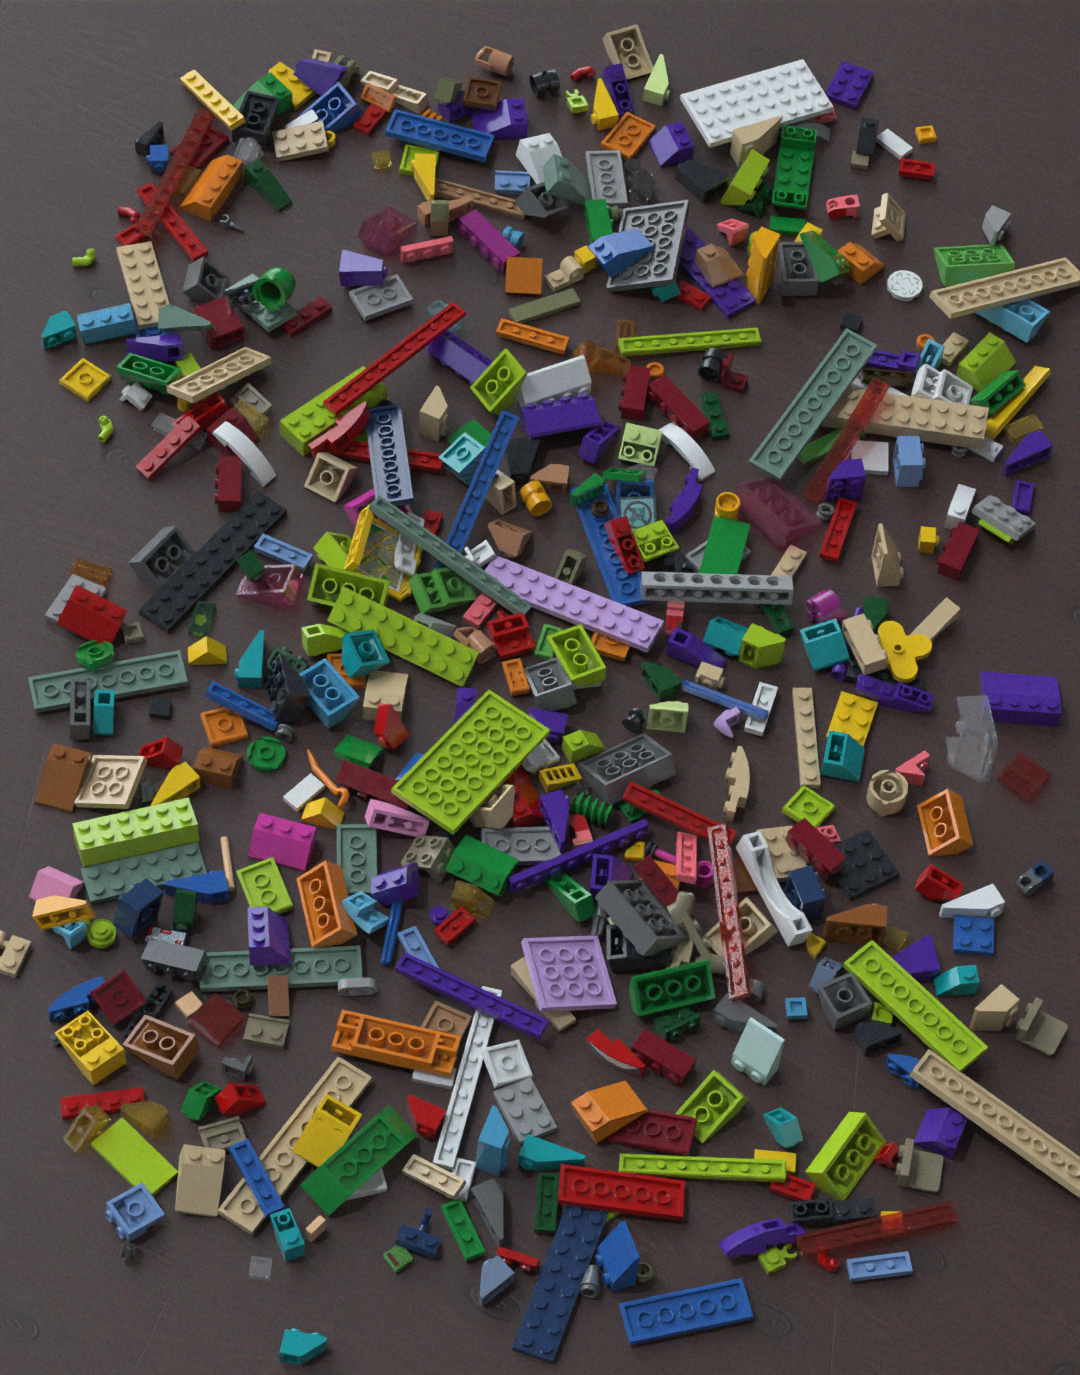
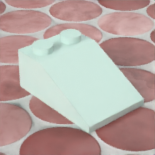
M750 1018L735 1048L731 1064L736 1070L743 1071L749 1075L754 1082L765 1086L778 1070L785 1039L753 1018Z

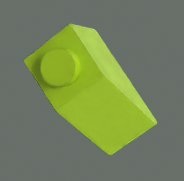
M578 730L563 737L562 751L570 764L605 750L596 733Z

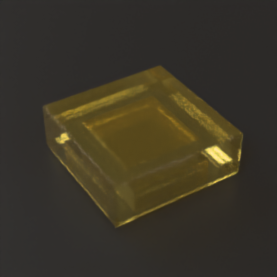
M389 150L371 152L374 169L391 167Z
M890 925L882 943L900 951L909 933Z

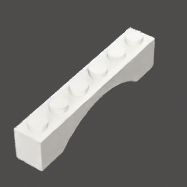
M757 831L743 835L736 849L787 946L805 942L812 932V928L804 913L794 907L782 891L772 867L769 847L761 832Z

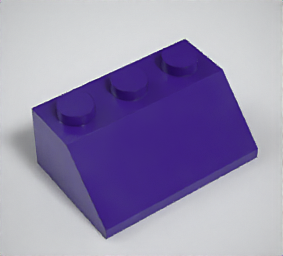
M247 907L250 966L290 964L288 921L269 907Z

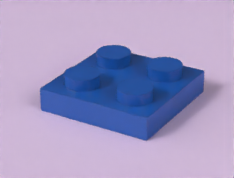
M954 915L953 953L992 957L994 953V918Z

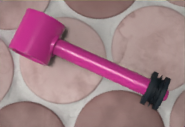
M650 841L646 846L645 856L649 854L652 858L657 856L676 865V857L658 849L659 845L657 843L655 844ZM700 861L697 863V879L695 884L698 887L707 888L713 883L714 866L708 861Z

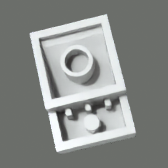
M924 364L917 370L911 396L969 405L973 386L945 369L939 372L928 364Z

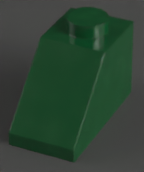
M253 550L237 559L239 567L249 581L253 579L257 581L264 576L263 572L266 570Z
M648 662L641 664L640 674L659 702L679 694L681 680L677 674H674L671 668Z
M176 889L173 930L193 933L197 916V892Z

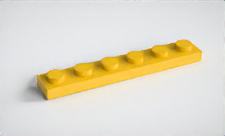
M195 70L188 72L180 78L182 84L231 131L246 122L244 116Z

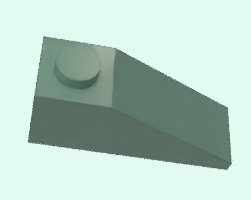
M173 304L159 307L158 329L163 333L216 330V326L212 322Z

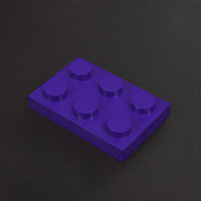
M842 61L825 94L829 101L855 110L870 84L874 72Z

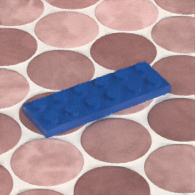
M397 109L394 110L385 131L386 137L481 162L486 161L494 141V135Z
M742 1278L619 1303V1310L629 1345L753 1320V1313Z

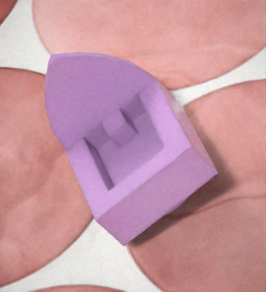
M734 707L731 710H725L714 722V726L723 735L733 738L730 727L739 723V709Z

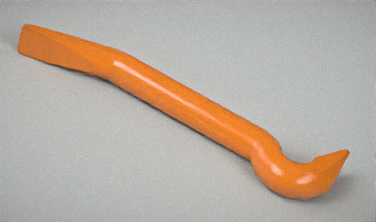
M308 749L307 753L312 771L334 795L339 796L342 794L337 808L343 810L349 800V791L346 788H338L319 767L313 751Z

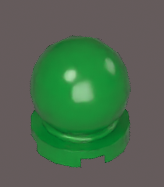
M277 266L268 269L253 286V296L257 303L260 302L265 306V309L278 310L293 296L296 289V280L293 274L286 268Z

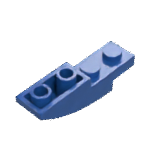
M103 976L84 982L60 996L48 1008L49 1021H62L67 1017L80 1016L86 1011L90 1012L89 1004H97L90 992L104 983Z
M889 1054L887 1056L884 1066L890 1073L896 1074L907 1085L913 1086L915 1089L921 1086L920 1083L909 1076L920 1059L900 1054Z

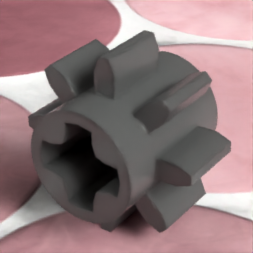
M151 779L140 781L135 791V798H140L141 802L154 800L155 794L159 791L157 784H152Z

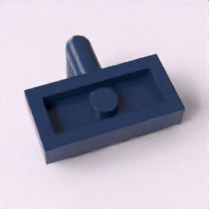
M430 1208L425 1209L418 1229L402 1224L395 1245L434 1259L441 1238L426 1233L433 1210Z

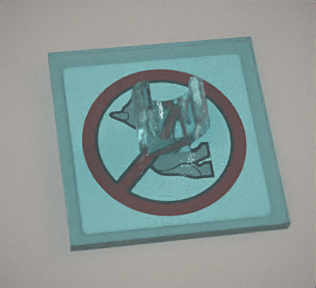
M655 496L618 497L619 517L627 516L632 530L657 522Z

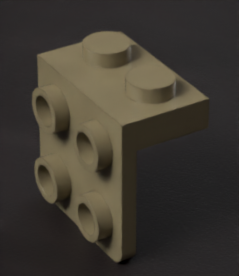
M420 835L413 841L401 865L404 866L417 862L418 869L426 870L434 883H441L448 872L446 867L455 851V847L448 837Z
M1036 997L1033 1004L1028 1003L1024 1011L1027 1014L1025 1018H1020L1017 1023L1016 1029H1018L1016 1040L1048 1056H1053L1067 1031L1068 1025L1040 1011L1043 1000Z
M906 1138L904 1145H900L898 1157L901 1158V1164L897 1163L895 1175L899 1176L897 1186L937 1193L940 1186L943 1156L914 1150V1139Z

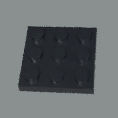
M868 829L834 845L846 856L844 866L832 878L848 901L899 877L900 873Z

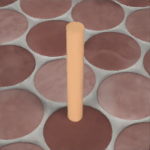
M224 836L220 838L225 878L228 890L234 891L235 885L228 837Z

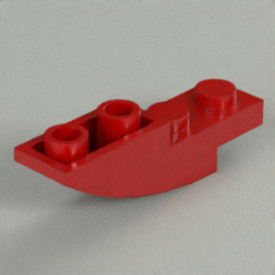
M365 401L335 420V428L308 444L314 459H316L318 453L322 452L329 453L332 451L336 455L359 435L370 417Z

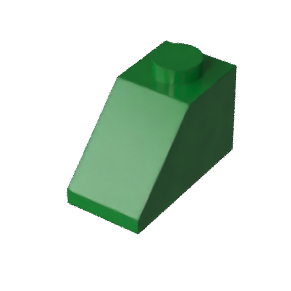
M203 1080L188 1090L180 1112L186 1114V1117L189 1119L200 1120L207 1115L216 1101L215 1096L222 1089Z

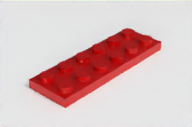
M561 1164L558 1204L682 1221L685 1181Z

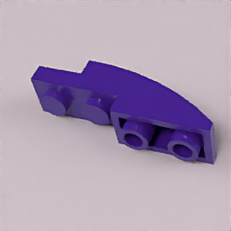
M692 467L690 474H686L684 485H687L686 489L683 488L681 495L677 494L675 501H671L669 511L672 514L667 516L665 524L668 526L671 534L679 530L688 521L698 505L702 484H697L699 473L697 468Z
M861 673L858 676L855 693L869 697L870 700L878 702L879 706L911 712H930L934 697L931 693L900 682L895 686Z
M780 1218L770 1219L736 1231L721 1241L719 1247L726 1257H737L738 1255L745 1254L757 1255L758 1253L766 1252V1245L775 1246L778 1243L806 1241V1232L799 1224L785 1225Z

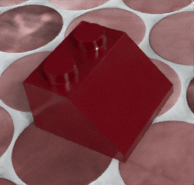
M233 408L227 410L206 429L207 443L225 456H238L228 445L224 446L212 434L225 421L240 430L254 444L259 441V437L247 419Z

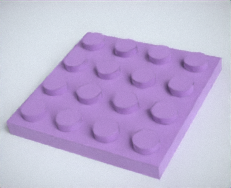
M597 935L523 938L521 944L540 1012L611 1009L616 1007L617 1002Z

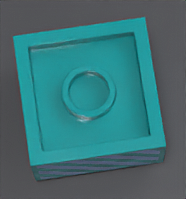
M464 432L438 458L450 473L469 486L486 448Z

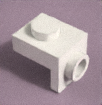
M135 382L131 386L127 385L122 390L123 396L120 398V401L123 402L127 399L141 411L152 398V395Z
M487 540L472 550L468 547L464 548L467 553L465 557L480 568L497 557Z

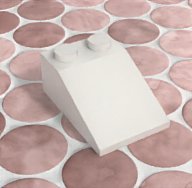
M550 133L520 140L516 152L517 158L536 184L544 182L542 167L553 154L562 157L559 146Z

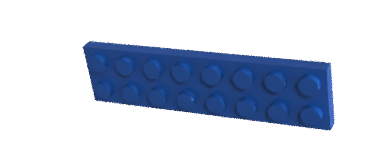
M606 484L604 492L575 506L610 599L627 607L650 603L651 600H641V571L627 574L608 538L604 525L620 517ZM578 487L570 489V495H571ZM598 499L605 500L609 505V513L604 517L594 516L591 512V505Z

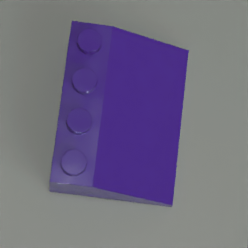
M981 671V721L1046 726L1058 725L1061 716V697L1056 677Z

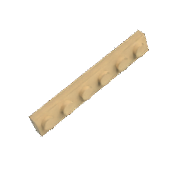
M793 688L792 698L800 789L803 786L809 789H820L812 688Z

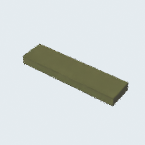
M571 288L508 309V314L513 322L523 324L580 305V299L574 289Z

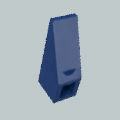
M223 870L210 871L202 875H191L187 878L171 879L164 882L165 894L175 897L176 889L197 892V902L205 904L229 900V890Z

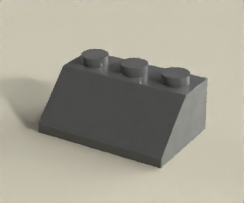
M177 526L164 527L128 564L140 579L159 590L196 552Z

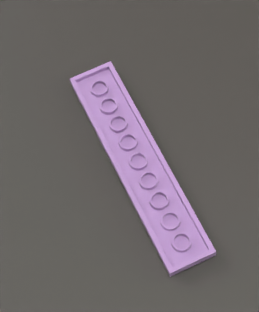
M499 556L492 559L485 569V572L519 595L522 600L532 605V608L576 625L581 624L583 628L598 632L601 635L647 653L664 626V621Z

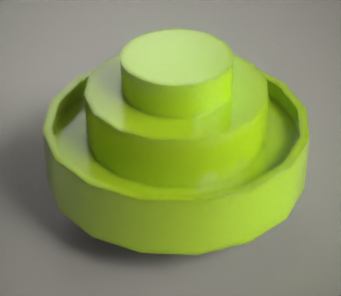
M104 919L91 922L87 927V941L96 948H106L112 945L116 939L115 926L110 921Z

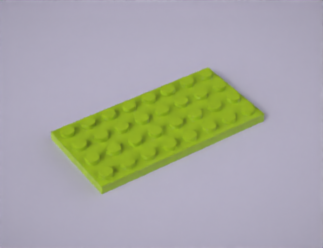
M488 690L391 788V793L454 835L548 737L550 729L494 692Z

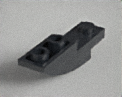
M873 1197L831 1201V1198L789 1202L791 1220L794 1224L840 1227L854 1226L855 1222L876 1220Z

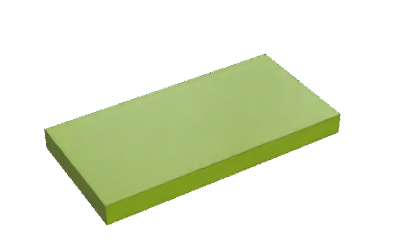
M123 1118L119 1119L91 1143V1147L132 1187L143 1182L152 1196L178 1176V1171Z

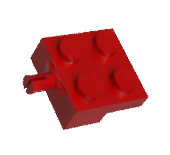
M501 610V613L500 611L496 613L498 619L487 622V633L490 640L497 646L496 654L499 660L535 651L536 646L530 635L529 625L523 612L506 617L504 611Z

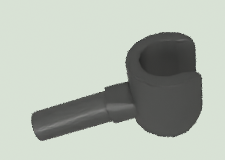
M222 215L223 221H219L223 229L231 227L243 232V227L230 222L228 215Z

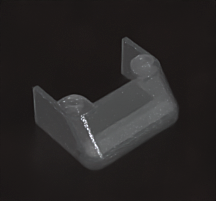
M988 696L957 697L956 701L960 717L959 721H956V732L960 733V736L947 737L945 739L948 749L947 762L953 769L979 783L987 782L998 746Z

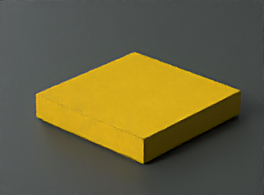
M82 358L59 380V383L88 402L111 380V375Z

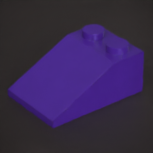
M524 98L505 99L498 102L496 111L479 109L471 114L474 130L492 134L494 139L527 138L528 121Z

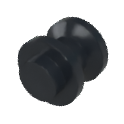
M631 708L628 711L629 717H625L622 724L627 730L638 732L641 728L639 723L645 722L646 715L640 708Z

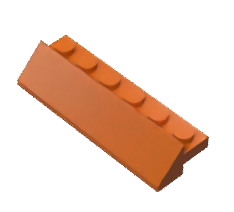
M342 1010L331 1045V1051L451 1078L456 1064L461 1036Z

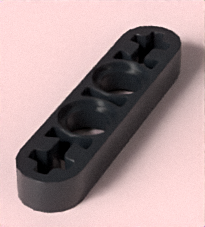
M158 983L153 987L145 999L147 1003L139 1008L121 1037L122 1044L134 1030L136 1023L144 1015L158 1019L171 998L169 985ZM162 991H165V994H162L159 998V1001H157L158 992L161 993ZM154 1005L157 1007V1010L149 1013L146 1011V1008Z

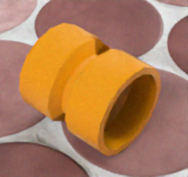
M539 481L529 482L520 490V496L532 516L543 515L552 507V502Z
M731 492L721 493L716 499L714 516L737 521L740 507L739 497Z

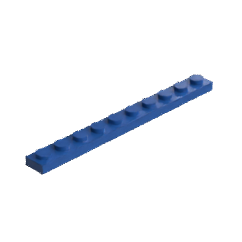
M502 410L445 542L459 553L463 551L519 419L518 416ZM438 560L434 569L447 568L448 566Z

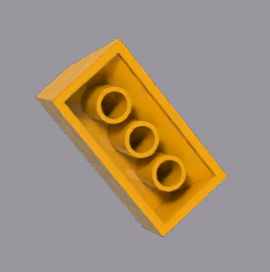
M761 227L758 233L755 232L751 240L753 245L749 252L751 257L748 261V266L750 267L746 273L748 278L747 287L758 305L773 282L781 234Z

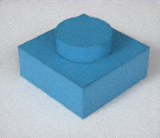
M805 997L785 998L787 1020L807 1019Z

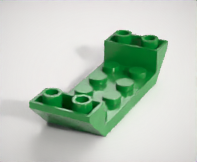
M783 125L772 205L800 209L807 208L817 130Z
M389 1105L320 1165L300 1186L322 1211L329 1216L400 1150L415 1139L417 1134Z

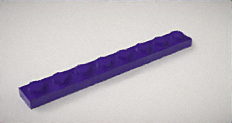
M643 819L508 877L506 888L510 894L516 891L521 892L530 885L539 884L546 878L559 875L562 871L571 870L583 862L592 861L593 854L606 855L618 847H625L634 840H641L647 835L649 824Z
M404 952L395 967V972L540 1040L549 1024V1020Z

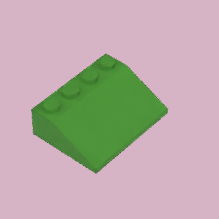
M1002 244L938 247L933 249L940 279L945 287L1015 270V262Z

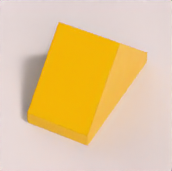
M208 636L188 647L189 666L227 664L226 646Z
M325 797L306 803L301 822L337 830V825L342 823L344 812Z

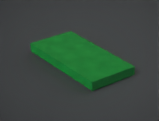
M714 516L699 573L738 575L750 524Z

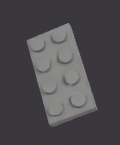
M620 150L586 151L585 158L591 200L606 199L607 206L627 207L628 201Z
M548 827L481 828V842L519 859L517 865H538L562 855Z

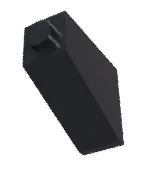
M689 159L676 167L675 179L703 204L729 187L730 176L727 173Z
M540 436L534 438H512L509 440L504 452L507 475L515 481V485L527 484L529 482L540 450Z

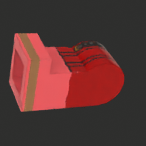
M858 195L837 197L826 202L828 216L831 219L851 215L853 218H860Z
M667 602L665 636H671L675 627L682 630L685 602Z
M579 814L573 815L569 820V833L574 836V839H572V850L593 841L585 817Z

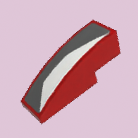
M599 1029L586 1038L585 1048L605 1064L633 1076H644L646 1065L619 1038L611 1042Z

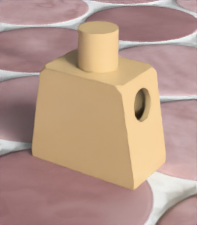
M497 470L485 498L501 515L516 507L515 481Z

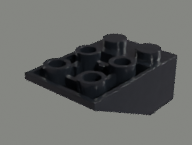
M279 654L276 661H273L269 674L264 679V685L268 692L267 698L271 705L270 711L273 714L274 721L296 725L310 698L307 683L286 658Z
M607 925V961L612 972L671 965V948L655 955L642 956L635 950L632 942L624 937L623 931L617 925Z

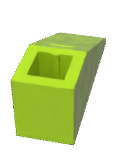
M324 624L302 627L303 648L308 657L335 652L343 648V635L351 632Z

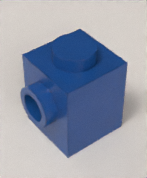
M150 145V155H147V166H151V173L169 172L167 145Z

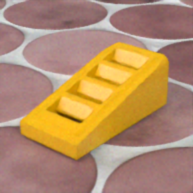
M574 763L539 771V780L546 793L582 781V777ZM572 770L574 776L571 777L568 771Z

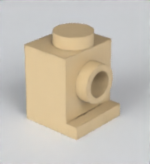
M701 662L695 675L694 683L717 691L718 688H722L725 680L722 677L723 669Z

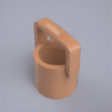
M485 46L475 56V65L507 77L512 70L515 57ZM486 53L490 54L488 62L481 60Z
M474 627L457 628L453 634L460 643L480 652L476 660L480 664L488 661L496 651L497 646L481 630H476Z

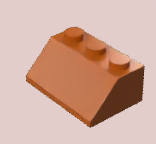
M946 789L917 805L929 856L958 854L973 846L961 795Z

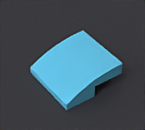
M360 891L342 901L349 916L368 934L388 924L389 917L376 910L374 907L377 901L364 892Z

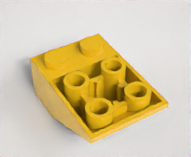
M86 1011L55 1032V1036L81 1073L92 1085H95L127 1063L124 1048L89 1011Z
M326 1093L291 1152L319 1167L348 1141L358 1125L362 1114Z

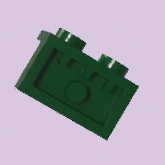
M761 182L758 188H754L756 193L751 200L748 199L744 205H737L738 210L754 211L757 218H761L773 196L768 182Z
M275 646L264 665L271 670L273 661H276L278 655L282 654L298 674L310 668L307 664V659L300 655L297 658L292 656L293 652L284 646L282 649Z
M685 1005L653 1019L652 1024L663 1040H675L681 1034L697 1029L701 1016L699 1013L695 1014L689 1005Z

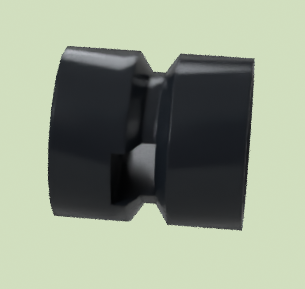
M555 69L543 71V74L538 72L529 76L530 87L535 96L545 94L546 91L554 92L560 89L559 77Z
M716 348L707 349L698 369L699 377L707 382H717L723 370L724 358H727L726 354Z

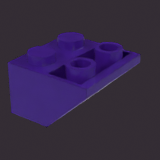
M862 458L843 460L829 476L825 501H838L839 497L851 500L862 498L866 479Z
M593 854L590 894L592 899L597 901L595 897L608 881L631 880V867L614 856Z

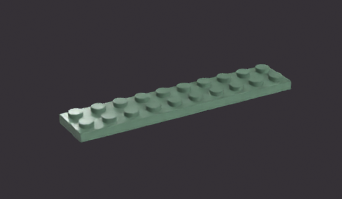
M846 328L750 458L749 465L780 482L874 354L877 345Z

